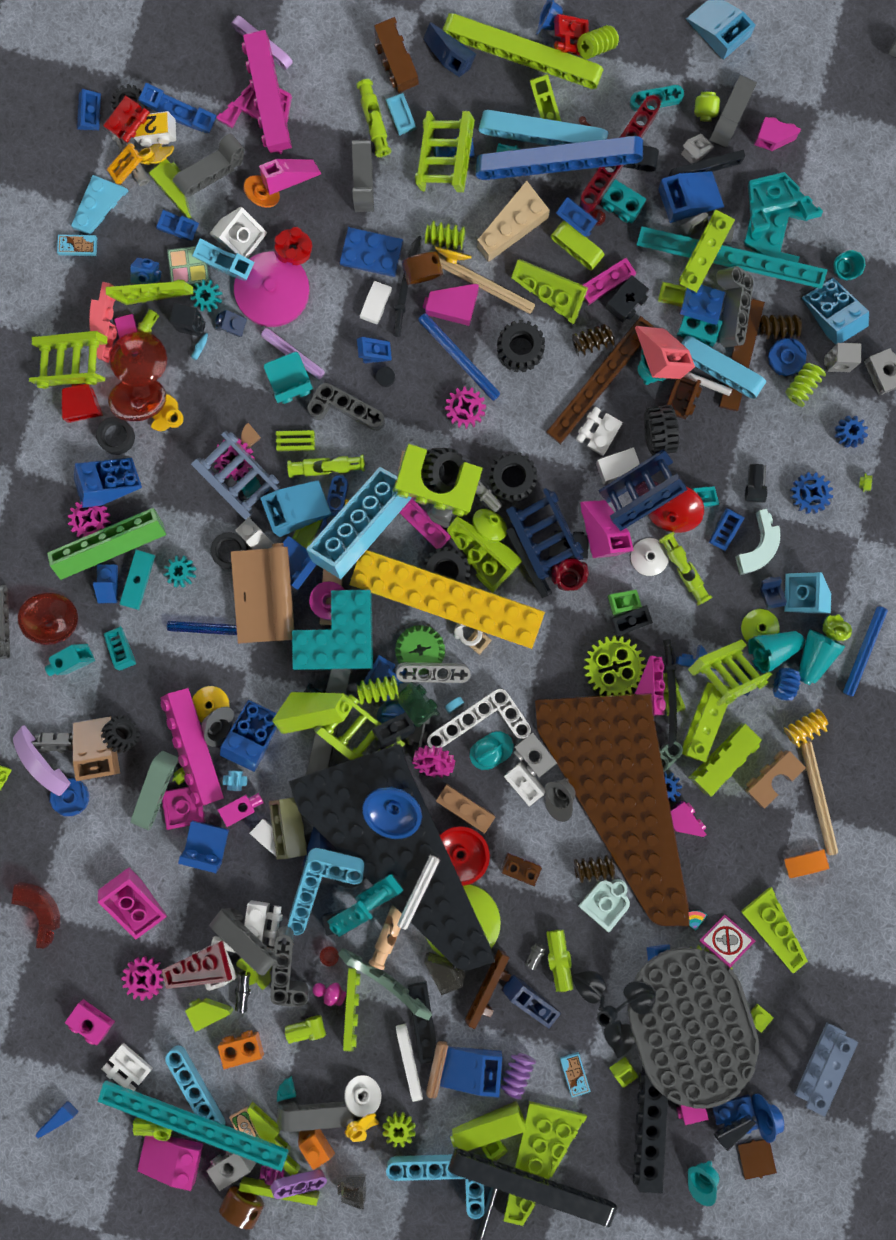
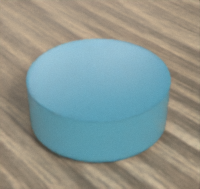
M457 697L449 702L445 709L450 714L460 708L465 702L461 697Z

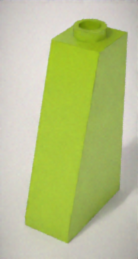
M291 692L272 721L281 734L344 722L352 709V705L344 693Z
M516 1100L453 1128L450 1139L454 1148L458 1147L459 1149L469 1151L525 1132V1119Z

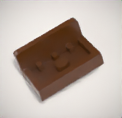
M685 377L676 379L667 405H672L677 417L685 420L688 415L692 416L696 407L693 404L695 397L699 398L702 387H700L701 380L695 382Z

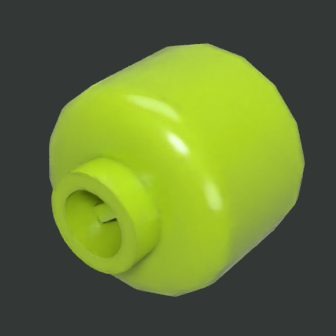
M701 92V95L697 96L695 100V116L700 117V121L710 122L712 118L717 117L719 114L720 98L716 96L715 92Z

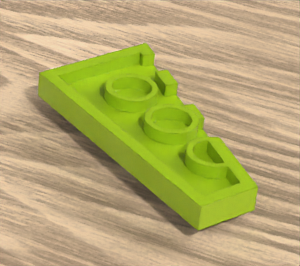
M521 259L517 260L512 279L529 292L538 296L541 301L554 308L558 314H562L570 323L575 324L588 287Z
M184 280L106 287V295L125 305L193 294V286Z
M769 887L745 907L741 913L791 973L794 974L808 960L791 929L789 921L784 915L772 887Z
M348 968L343 1051H354V1047L357 1044V1035H354L355 1026L358 1025V1014H355L356 1006H359V994L356 993L357 985H360L361 974L357 973V969Z

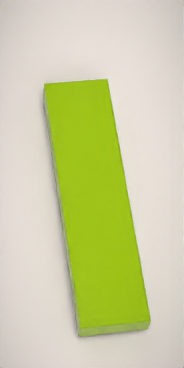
M243 1176L239 1191L274 1198L270 1189L271 1185L265 1184L264 1180ZM314 1190L281 1199L317 1206L320 1191Z

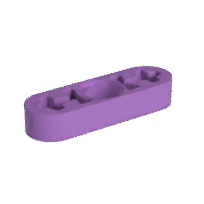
M318 1169L279 1178L271 1184L270 1189L274 1198L281 1199L318 1190L326 1184L327 1179L323 1171Z

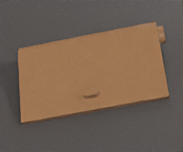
M284 543L272 544V548L231 551L238 644L292 640L294 619L288 547H284Z

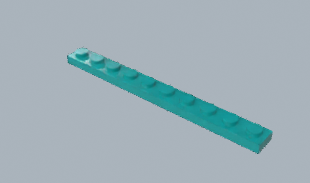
M641 226L637 246L690 258L699 239ZM725 245L721 246L713 261L714 264L727 267L738 266L748 272L821 289L828 271L824 268Z
M107 1080L102 1085L97 1101L278 1171L283 1170L289 1149Z

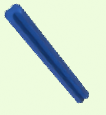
M878 606L875 610L843 690V693L848 696H854L888 612L884 607Z

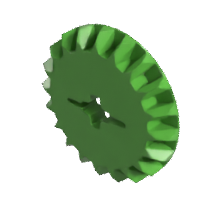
M418 625L410 627L397 640L395 647L396 658L399 664L404 662L442 663L445 655L444 641L437 631L428 626ZM417 645H421V647L425 648L431 647L430 649H426V651H423L422 656H420L419 653L415 652L409 653L415 651V649H417ZM422 668L419 670L418 675H426L429 673V670Z

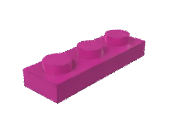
M627 258L583 285L588 287L584 298L588 305L625 283L631 275L636 276V272Z
M412 498L399 512L434 548L441 549L451 539V536L440 525L431 521L428 513Z

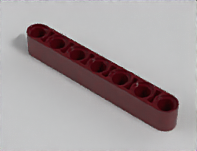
M650 95L645 98L619 138L628 136L642 138L656 118L661 106V101L657 96ZM647 106H653L655 109L650 110ZM637 121H642L645 125H639ZM624 165L607 166L612 168L613 172H608L605 169L607 167H599L582 192L579 206L587 212H592ZM595 183H601L604 187L599 188L595 186ZM590 198L593 200V203H587L584 199Z

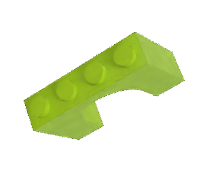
M408 444L405 448L393 492H396L397 496L402 498H408V496L415 498V501L420 504H433L434 508L439 510H445V508L452 510V513L457 516L467 515L471 510L483 468L464 462L460 466L454 488L448 493H434L424 485L421 478V469L427 449Z

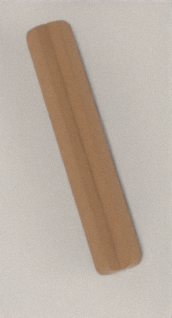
M438 1041L426 1091L429 1098H436L438 1095L448 1045L444 1041Z

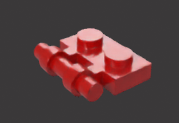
M561 14L554 16L555 36L561 37V42L556 41L554 48L564 53L572 52L574 55L580 56L577 44L579 37L589 32L588 20ZM570 39L574 40V44H570Z
M125 96L103 126L119 139L121 138L128 143L131 138L136 136V131L141 124H145L150 112L146 108L142 109L139 104Z

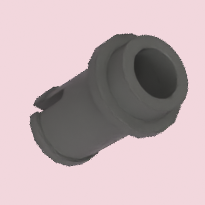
M537 943L531 946L532 951L524 964L532 970H536L542 955H545V948Z

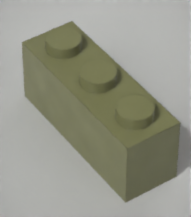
M294 797L269 801L277 860L307 855V844L303 831L304 824Z

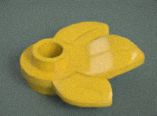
M158 143L144 148L138 154L143 158L140 163L145 165L160 163L172 154L174 146L162 147V144Z
M163 395L162 404L148 407L150 415L155 419L151 428L156 431H165L170 427L177 428L183 423L184 417L178 410V402L170 395ZM173 416H177V420L175 422L171 421V418Z
M368 1114L359 1121L349 1123L345 1130V1135L352 1142L364 1141L367 1136L366 1130L379 1124L375 1118L376 1114Z

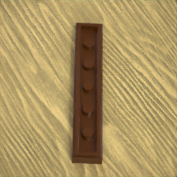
M751 299L745 343L740 346H734L731 355L732 360L748 369L765 302ZM724 384V386L731 388L732 391L730 396L722 393L719 407L737 412L740 407L742 393Z

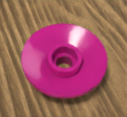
M331 581L318 584L310 595L312 611L318 617L325 620H331V604H326V599L331 598V590H345L338 583Z

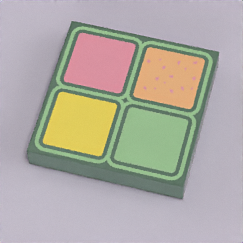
M196 246L167 250L171 282L184 280L189 285L195 286L196 282L202 285L201 280L204 279L206 284H208L210 280L208 264L192 257Z

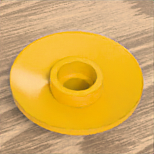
M435 246V249L445 256L446 262L456 264L457 260L472 258L468 254Z
M214 686L201 688L192 699L200 722H203L216 709L230 707L226 693ZM207 702L212 703L211 709L206 707Z

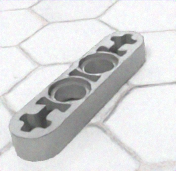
M404 662L398 664L395 669L398 680L402 682L464 683L471 676L467 665L462 663ZM406 668L407 673L405 676H402L400 672H403V669ZM413 668H415V670H414L415 677H413V674H412V673H409V672H413ZM422 668L429 670L428 675L425 677L418 675L419 670ZM442 668L448 670L447 675L444 677L437 675L438 671ZM461 669H463L465 673L462 674V677H459L457 673H460Z

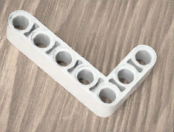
M497 689L430 734L427 743L432 748L431 738L437 735L441 738L442 743L439 746H435V748L444 747L497 710L516 737L520 739L528 737L531 728L509 694L503 689ZM502 692L505 695L503 703L495 701L494 696L496 693ZM481 703L489 705L488 713L481 714L478 707ZM509 708H513L516 711V716L513 719H508L505 715L506 710ZM465 714L473 716L474 721L472 724L466 725L463 723L462 718ZM520 724H524L527 728V732L524 735H519L516 732V728ZM449 725L457 727L458 732L456 735L451 736L447 733L446 729Z

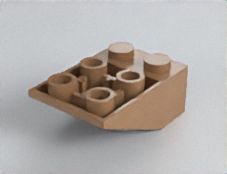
M111 716L73 723V766L76 781L120 773L117 751L113 752L112 747L108 749L106 747L108 743H103L105 738H101L103 733L101 730L112 719Z

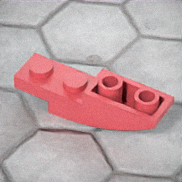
M102 282L99 300L91 299L89 321L90 331H98L108 337L107 344L97 347V358L109 363L113 355V341L117 336L116 326L110 323L114 314V301L116 300L106 295V287H113V285Z

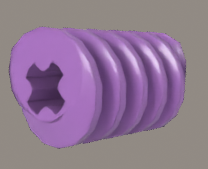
M523 1053L511 1055L515 1063L509 1062L508 1065L513 1069L505 1071L509 1075V1077H503L507 1084L500 1085V1088L506 1094L520 1100L522 1099L521 1094L525 1092L523 1087H526L528 1084L526 1079H529L531 1076L529 1072H532L534 1069L532 1064L536 1063L534 1058Z

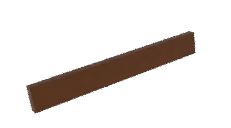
M640 316L546 431V434L560 445L640 348L641 344L635 327H654L643 317Z

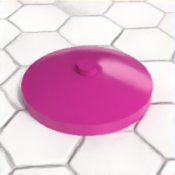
M274 251L259 253L251 257L250 260L255 263L247 280L235 278L234 296L240 310L249 320L265 327H278L292 322L303 312L309 299V281L303 267L289 262L287 264L283 263L277 258Z

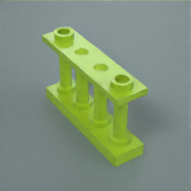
M431 111L426 112V118L423 119L424 133L418 173L415 174V183L421 191L425 192L426 183H451L456 192L464 193L475 121L470 111H463L462 119H459V121L435 120ZM434 128L459 129V137L456 139H433ZM432 147L457 148V153L454 157H430ZM429 165H454V173L451 175H428Z
M715 209L678 280L681 285L698 292L735 219Z
M98 331L32 337L31 345L39 348L41 359L39 377L29 378V382L36 384L41 389H48L49 386L81 383L96 385L97 382H105V377L96 374L97 347L107 344L108 337ZM84 346H89L88 372L79 373L81 349ZM73 348L71 374L63 375L65 350ZM52 349H57L55 376H47L49 352Z
M743 640L699 657L688 669L692 675L700 672L705 674L723 695L716 703L718 706L725 703L729 705L737 697L756 688L762 689L768 684L767 679L772 675L771 672L760 676L742 655V650L747 646ZM732 658L741 664L753 680L750 681ZM721 663L726 664L730 668V670L741 681L742 685H739L735 681V679L730 675V673L725 669V667ZM710 668L716 669L732 690L729 691Z
M707 682L682 744V755L706 762L728 706L727 703L720 706L716 704L723 695L710 682ZM725 685L729 691L732 690L731 687Z
M344 693L352 707L361 713L344 735L337 738L333 734L334 728L339 723L313 729L349 760L363 756V752L375 739V736L371 730L357 748L354 747L353 750L347 746L350 738L367 718L375 724V727L382 723L358 705L360 701L352 694L348 697ZM402 740L397 742L398 744L400 743L402 747L405 745V743Z

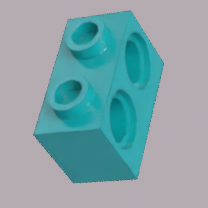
M614 179L604 194L601 205H603L607 212H614L619 215L620 220L633 224L644 207L646 198ZM617 196L619 200L613 201L610 197ZM626 206H633L635 210L629 211Z
M683 315L676 336L681 338L691 336L712 348L716 343L723 321L719 320L717 325ZM687 321L694 322L695 327H689ZM705 327H710L713 333H707Z

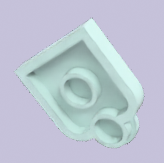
M615 879L611 882L601 880L593 887L578 907L607 932H610L629 908L630 902L626 896L627 885L620 879Z

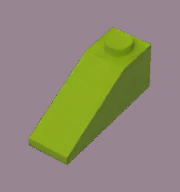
M548 74L531 79L530 84L540 118L561 121Z
M166 159L151 170L149 174L183 215L192 219L187 197L173 183V178L180 172V169L174 162L170 163Z

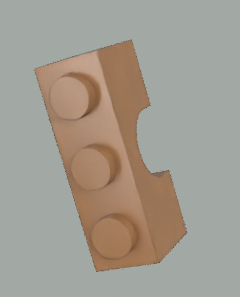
M790 751L778 752L773 758L775 761L771 765H765L760 770L761 774L756 779L755 777L746 784L747 788L744 791L761 808L765 809L778 796L772 788V780L776 775L782 774L788 781H793L806 769Z
M448 784L445 785L436 799V802L483 833H486L495 819L494 814L474 803Z

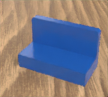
M569 197L565 199L556 212L557 215L585 237L591 235L590 231L598 222L597 219Z

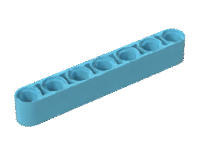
M493 110L483 111L479 126V132L485 135L548 146L605 140L609 134L607 130L598 127Z

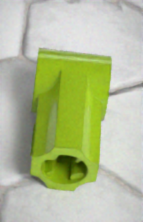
M317 1015L309 1017L303 1022L286 1025L285 1036L288 1044L306 1039L317 1040L325 1037L326 1032L322 1016Z
M139 1117L134 1119V1135L153 1136L160 1141L169 1140L172 1130Z

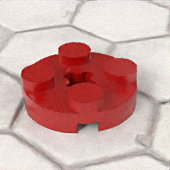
M293 227L292 229L284 230L275 237V254L283 263L287 264L289 262L293 263V265H301L310 258L312 241L300 228ZM290 245H296L297 249L289 247Z

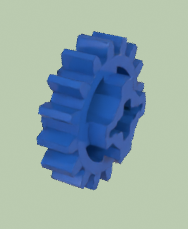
M808 472L805 474V477L801 475L798 477L799 481L793 482V485L796 487L790 489L794 493L790 499L796 500L793 506L799 505L798 511L805 509V513L809 514L812 510L813 514H816L818 509L823 511L825 510L824 506L831 504L828 499L833 498V495L829 494L833 488H828L827 486L830 481H823L824 475L818 478L817 472L812 476ZM813 481L814 483L809 485L808 483L805 484L804 482ZM810 490H813V491H814V492H813V495H814V496H812V497L810 496V493H811ZM811 502L819 503L818 505L814 506L809 505Z

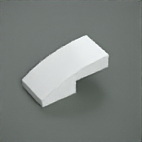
M374 281L360 318L378 324L392 287Z
M262 819L250 834L276 856L272 825L265 819Z

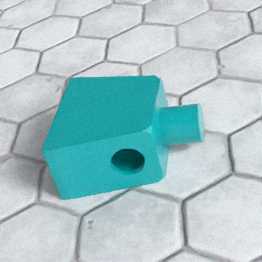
M88 644L71 645L49 657L50 664L45 666V671L49 676L55 674L65 675L96 660Z

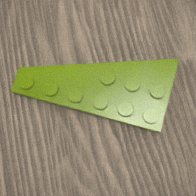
M529 1101L525 1118L526 1131L521 1136L515 1168L550 1179L566 1154L570 1143L575 1139L580 1126L585 1122L587 1115ZM509 1194L503 1221L523 1226L533 1210L535 1202Z

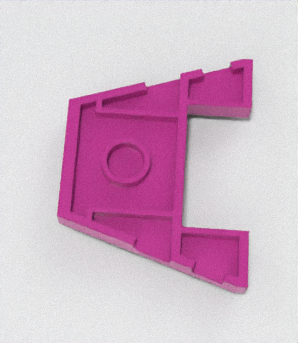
M249 85L241 92V96L234 102L232 101L228 108L216 117L219 122L233 128L241 112L255 119L260 117V112L256 110L254 105L256 93L252 92L251 86ZM280 88L286 122H288L292 96Z

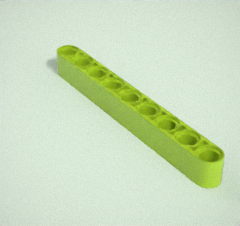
M448 14L442 29L462 44L590 89L597 88L603 73V67L597 63L561 52L560 50L457 14Z

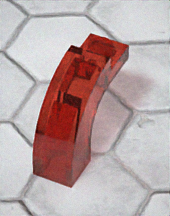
M24 882L14 884L11 904L26 906L35 912L39 920L36 948L44 949L53 941L54 932L51 931L60 927L58 906L52 896L43 888Z

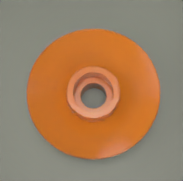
M254 175L245 180L244 192L254 204L269 208L278 203L280 193L276 192L270 195L262 182L261 176Z

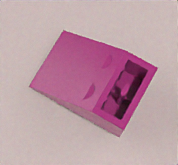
M605 500L580 502L593 559L618 556L634 551L630 532L627 528L620 531L612 522L610 515L615 512Z

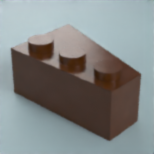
M392 17L374 25L376 38L374 48L377 55L381 54L383 58L381 63L385 72L388 71L390 74L389 81L392 88L396 87L397 92L400 93L419 85L410 54L407 53L403 44V36L399 35L397 31L396 18Z

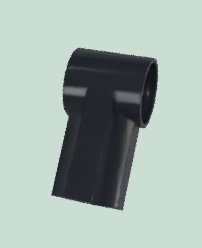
M749 465L748 485L745 488L746 502H766L768 491L767 486H765L766 465Z

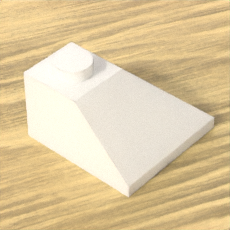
M239 207L221 218L209 234L231 253H238L248 258L267 232L242 207Z

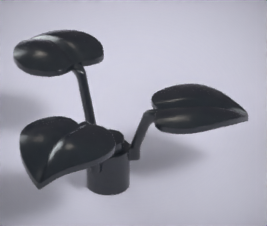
M594 971L573 974V983L579 994L587 1002L596 1004L601 998L597 1022L602 1027H605V1039L616 1057L624 1056L633 1047L635 1040L630 1024H621L620 1020H616L617 1013L629 1003L634 1012L641 1015L649 1013L655 1005L657 994L655 989L645 982H630L623 989V994L627 1001L617 1008L609 1005L604 1007L605 996L602 993L606 990V983L603 977Z

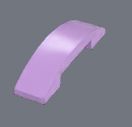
M25 725L21 726L13 737V743L21 762L40 784L54 794L62 795L71 784L60 769L54 771L32 744L36 740Z

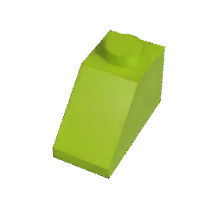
M197 998L189 1003V1007L185 1012L194 1031L197 1032L230 1015L233 1012V1008L208 998L203 1000Z

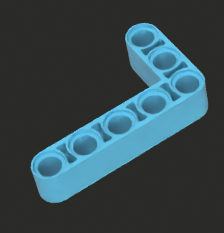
M320 848L310 850L289 915L288 927L294 931V935H300L305 931L322 877L350 884L362 882L364 862L360 858Z
M453 1154L394 1156L387 1162L386 1174L393 1181L465 1179L450 1173L447 1169ZM416 1164L420 1169L413 1171L410 1166ZM437 1164L440 1168L432 1170L430 1165ZM397 1165L400 1167V1170L393 1171L390 1167ZM466 1179L467 1214L472 1219H479L484 1214V1185L477 1183L480 1185L479 1188L472 1189L470 1185L477 1182ZM477 1203L480 1205V1208L472 1209L470 1206Z

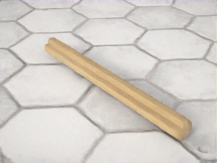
M439 254L442 269L471 284H479L480 289L528 314H531L534 310V303L457 263L446 262V257Z
M807 741L806 744L802 742L801 749L826 852L828 855L838 854V848L811 741Z

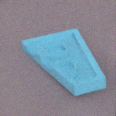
M92 175L72 222V228L90 235L105 219V215L118 204L117 202L123 195L125 196L129 190Z

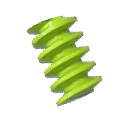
M610 25L592 30L579 37L577 44L578 52L583 59H590L615 49L619 42V36L615 28Z
M433 220L431 225H427L425 244H428L431 239L433 246H435L437 241L439 247H442L446 242V248L449 249L453 244L454 250H457L460 245L462 251L465 227L458 231L457 225H455L453 230H451L450 224L443 228L442 222L436 227Z
M811 363L804 364L803 369L794 378V382L790 384V388L786 389V396L794 404L804 407L805 404L802 400H809L806 394L813 395L811 388H818L815 382H822L820 376L825 377V371L817 365Z
M392 675L391 681L384 676L383 682L378 677L375 684L369 679L368 685L365 684L364 680H361L360 686L357 685L360 705L364 704V699H366L368 704L371 703L372 697L375 702H379L380 696L383 701L387 700L388 695L391 700H394L395 694L399 698L397 681L394 675Z

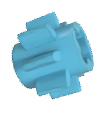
M229 770L228 775L223 776V785H227V790L242 791V786H247V776H243V771Z

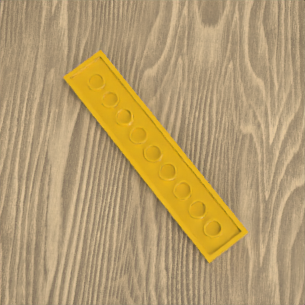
M366 550L357 560L349 584L363 590H371V593L530 649L534 646L545 611L370 550Z

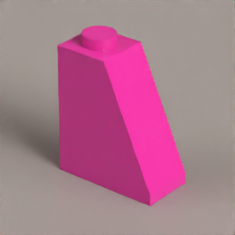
M479 284L431 291L429 298L425 297L423 308L428 316L470 326Z

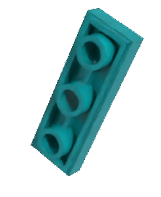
M139 550L135 551L119 605L137 610L140 609L156 555ZM137 577L141 579L139 583L135 581Z

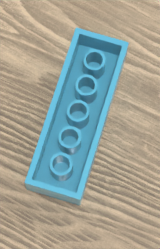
M381 467L374 472L308 546L306 551L313 563L342 579L411 500L412 497L402 498L397 496L396 492H393L397 478L396 475Z

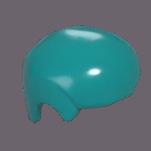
M854 250L841 253L833 263L834 273L839 279L845 281L853 280L860 276L866 266L863 255Z

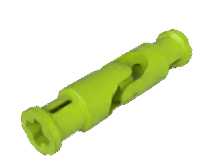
M363 79L356 84V87L361 94L360 101L366 122L369 125L371 141L375 145V156L384 157L391 153V148L388 147L386 140V129L382 121L377 96L372 89L373 82L370 79Z
M361 454L360 457L339 456L330 461V458L304 459L302 462H291L290 460L287 461L289 478H292L294 475H326L332 473L331 471L340 474L349 473V471L354 470L365 472L364 454ZM320 460H324L321 464L322 473L314 469V464Z
M671 532L658 541L664 545L670 561L679 567L677 572L688 591L692 592L697 600L696 605L699 606L713 597L705 590L704 582L690 561L687 563L685 550L676 541L675 533ZM668 540H670L674 548L670 546ZM693 569L695 578L691 581L685 580L682 575Z

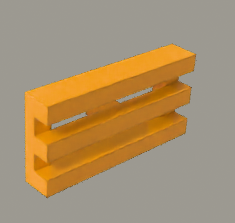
M129 143L107 168L116 184L121 185L143 160L138 155L139 152L134 149L135 146Z

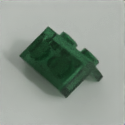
M411 682L399 692V698L396 695L395 699L408 714L415 726L420 727L432 715L438 716L440 713L436 709L438 705L435 701L426 696V689L421 684L417 685Z

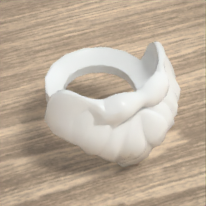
M459 623L455 625V639H460L465 645L474 646L482 639V631L477 630L478 637L474 641H467L463 637L462 628L465 625Z

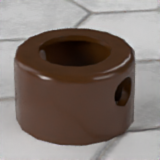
M437 252L417 254L402 261L408 285L430 281L444 275Z
M231 1186L219 1208V1213L234 1226L247 1230L253 1229L264 1208V1201L259 1195L239 1191L240 1186Z

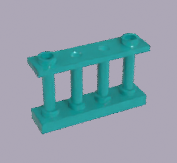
M391 874L359 893L355 897L357 903L330 918L327 922L330 925L331 931L340 937L373 917L369 911L397 896L403 889Z

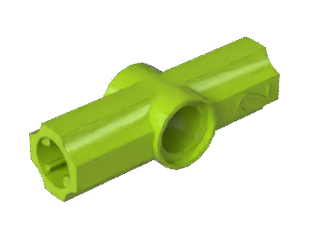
M564 930L546 932L550 952L548 954L549 967L553 971L556 992L573 990L570 971L572 965L570 952L567 951Z

